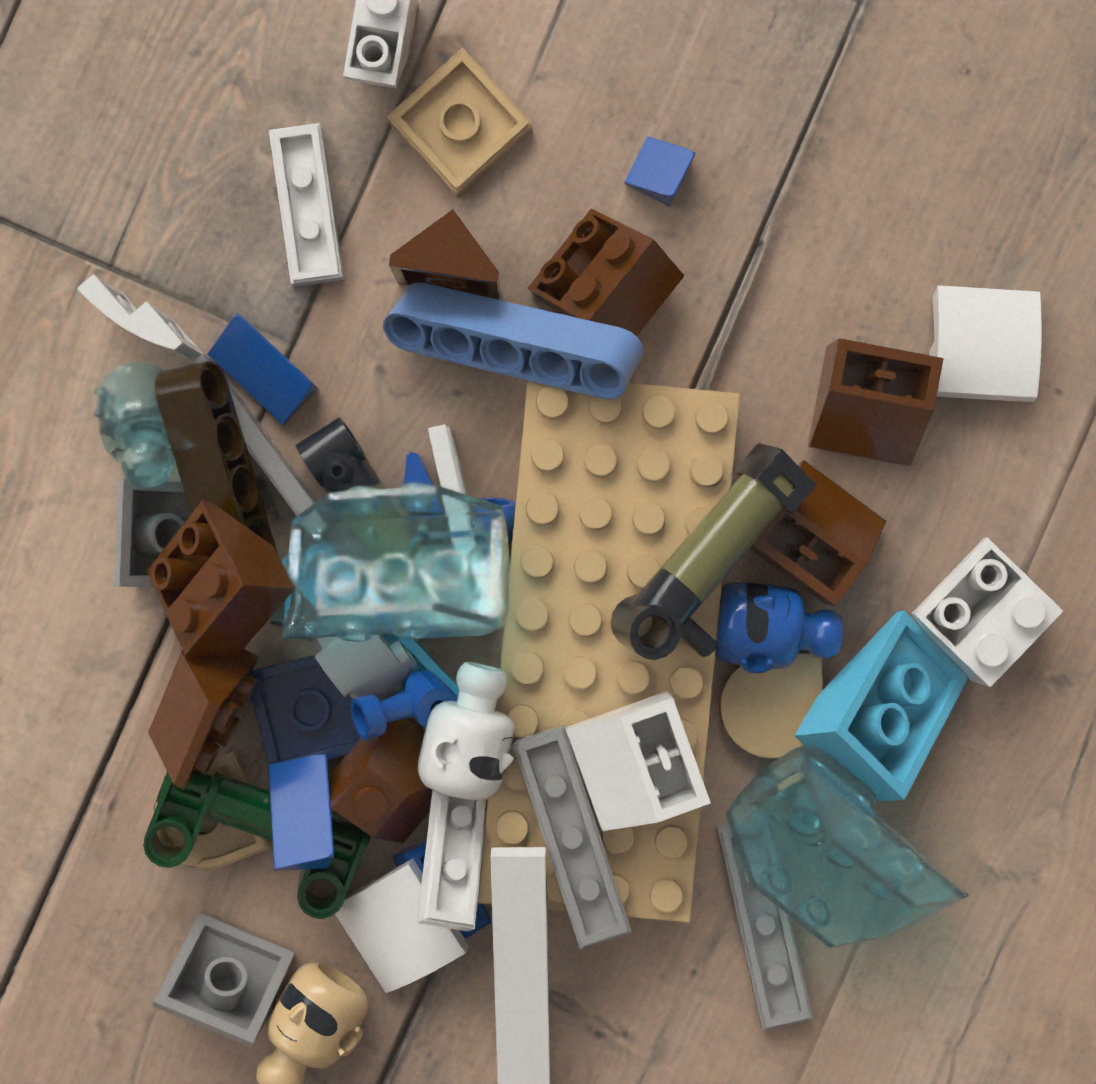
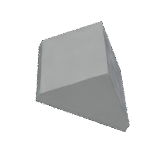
M118 479L114 586L154 587L147 570L191 515L182 482Z
M199 913L153 1002V1007L252 1048L268 1018L295 952Z

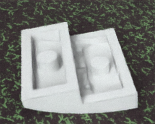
M95 274L91 275L77 288L104 315L122 328L153 345L190 361H194L203 354L171 316L146 301L137 309L121 290Z
M937 286L932 296L935 341L929 350L930 356L944 358L937 397L1035 402L1038 396L1042 346L1040 292Z
M413 858L378 880L374 878L346 895L342 907L335 914L385 993L406 986L466 954L469 948L459 930L417 923L423 873Z

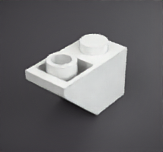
M356 0L343 72L344 80L397 88L410 53L418 6L417 0Z

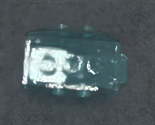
M420 482L406 483L401 488L375 489L368 486H355L345 492L327 493L292 520L290 550L281 562L295 590L272 615L270 624L283 629L282 640L339 637L345 641L363 642L371 639L372 635L394 634L404 639L480 636L494 632L505 625L509 610L510 558L503 507L438 485L430 486Z
M800 746L761 769L739 793L726 813L750 885L829 948L879 939L970 896L876 813L878 805L876 794L836 759L820 748Z

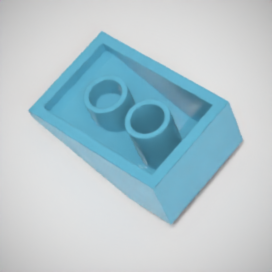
M905 610L897 611L817 695L794 736L861 802L905 800L968 677Z

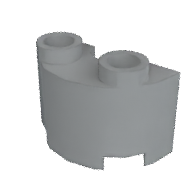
M353 594L304 631V637L318 651L314 655L316 660L344 697L350 694L352 699L373 694L382 701L390 698L405 687L409 674L413 672L411 669L417 663L399 639L392 644L388 642L378 628L386 622L383 615L368 597L360 601L356 594Z

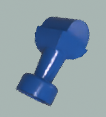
M416 669L409 674L404 692L382 701L373 694L352 699L350 705L351 716L357 733L366 741L383 735L387 728V722L415 717L423 727H426L434 707L444 701H457V695L434 672H420Z

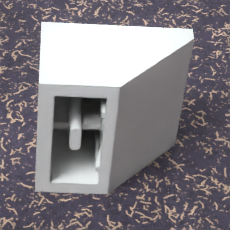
M983 538L912 612V615L927 635L966 674L970 681L991 687L1054 622L1063 610L989 538Z
M667 691L565 727L602 831L659 823L711 804L674 699Z

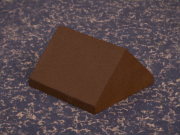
M453 209L390 254L389 267L398 284L409 286L416 282L427 283L499 300L501 289L498 270Z

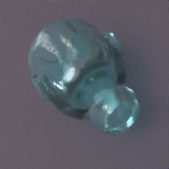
M138 361L122 364L112 369L94 391L95 395H97V409L94 412V417H98L99 432L104 449L115 461L121 463L125 477L134 485L150 488L164 483L171 476L174 467L173 453L155 395V380L158 374L166 369L154 363Z

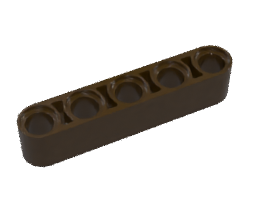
M205 361L162 371L155 380L156 400L191 514L202 500L211 501L271 544L277 552L223 370L217 363ZM287 599L276 612L281 611L285 607Z

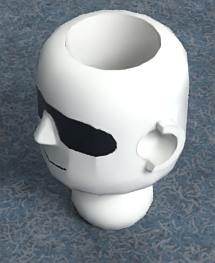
M465 662L460 666L456 675V683L459 688L457 701H444L436 705L430 713L418 760V774L424 785L436 792L461 799L486 800L495 795L500 789L505 769L514 760L509 752L515 724L507 715L495 710L497 699L504 694L507 688L508 681L505 671L484 664Z

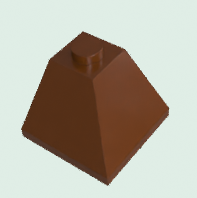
M405 718L387 722V728L383 735L366 741L360 738L328 777L331 808L373 838L403 844L430 812L432 789L424 785L418 774V760L425 730L411 719Z

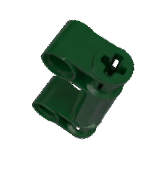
M198 771L186 787L181 789L173 784L168 772H166L156 802H158L145 834L143 847L145 855L157 866L166 868L179 866L187 860L192 852L204 819H210L272 841L269 791L225 776L219 772H215L211 776L208 774L204 775ZM332 815L334 858L328 868L301 869L298 880L297 900L299 907L306 915L316 919L331 917L340 910L355 871L358 870L362 863L371 838L369 834L356 825L332 818ZM165 827L176 828L184 835L185 843L175 848L167 847L158 839L157 831ZM327 879L336 888L329 896L320 898L310 894L307 887L314 880Z

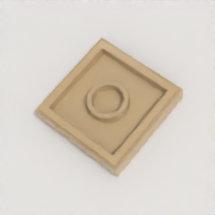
M463 47L386 117L389 124L456 197L463 193L530 132L533 125Z

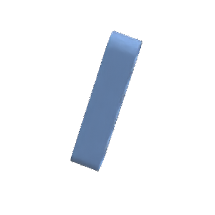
M416 282L409 285L383 320V330L386 337L392 344L402 350L602 399L618 398L624 393L644 354L643 345L638 337L620 327L427 283Z

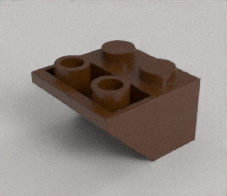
M591 208L586 216L576 224L570 236L554 256L544 264L540 273L527 289L556 313L620 327L637 336L685 275L654 239Z
M838 338L826 346L808 447L911 466L934 411L944 358Z
M802 460L798 466L817 486L793 513L782 511L752 545L750 550L823 604L837 606L868 564L886 524V520L808 462Z
M202 500L147 570L185 656L237 657L295 590L275 548L211 501Z
M243 649L237 657L185 656L183 650L181 651L148 731L175 786L184 789L197 771L205 775L217 757L220 747H226L231 741L240 723V719L235 717L238 706L243 708L246 705L258 682V679L251 676L259 658L258 655L246 649Z

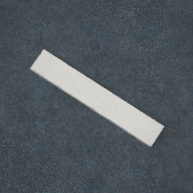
M546 847L491 848L497 1083L550 1084Z

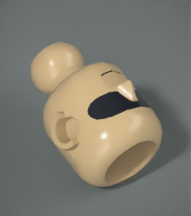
M313 962L301 966L292 975L281 996L274 1000L276 1004L268 1017L266 1033L276 1048L273 1053L265 1056L258 1064L256 1079L259 1084H304V1073L308 1067L325 1069L337 1063L342 1056L350 1054L356 1048L363 1035V1030L360 1026L368 1012V999L364 990L351 978L328 965Z

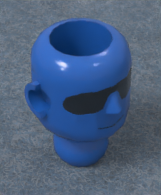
M731 582L721 588L715 656L721 661L738 664L747 672L760 674L771 669H783L790 666L797 658L800 649L808 650L819 658H831L838 654L843 636V620L837 612L823 609L814 613H805L802 597L795 589L788 587Z

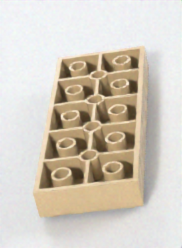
M527 381L500 669L506 673L508 684L504 694L497 699L496 711L507 715L515 724L509 752L514 760L505 769L500 789L495 795L488 798L478 903L492 905L491 848L546 847L513 746L514 740L562 724L568 727L667 691L674 699L703 780L716 649L711 655L701 657L680 637L675 650L668 656L658 660L645 659L618 642L612 633L610 623L612 613L617 604L626 597L637 595L731 488L740 393L629 383L620 397L602 399ZM722 581L691 616L715 641H717ZM652 616L642 621L638 631L639 637L645 636L650 631L653 623ZM576 760L626 916L690 923L701 807L659 823L602 831ZM546 847L547 910L567 911Z

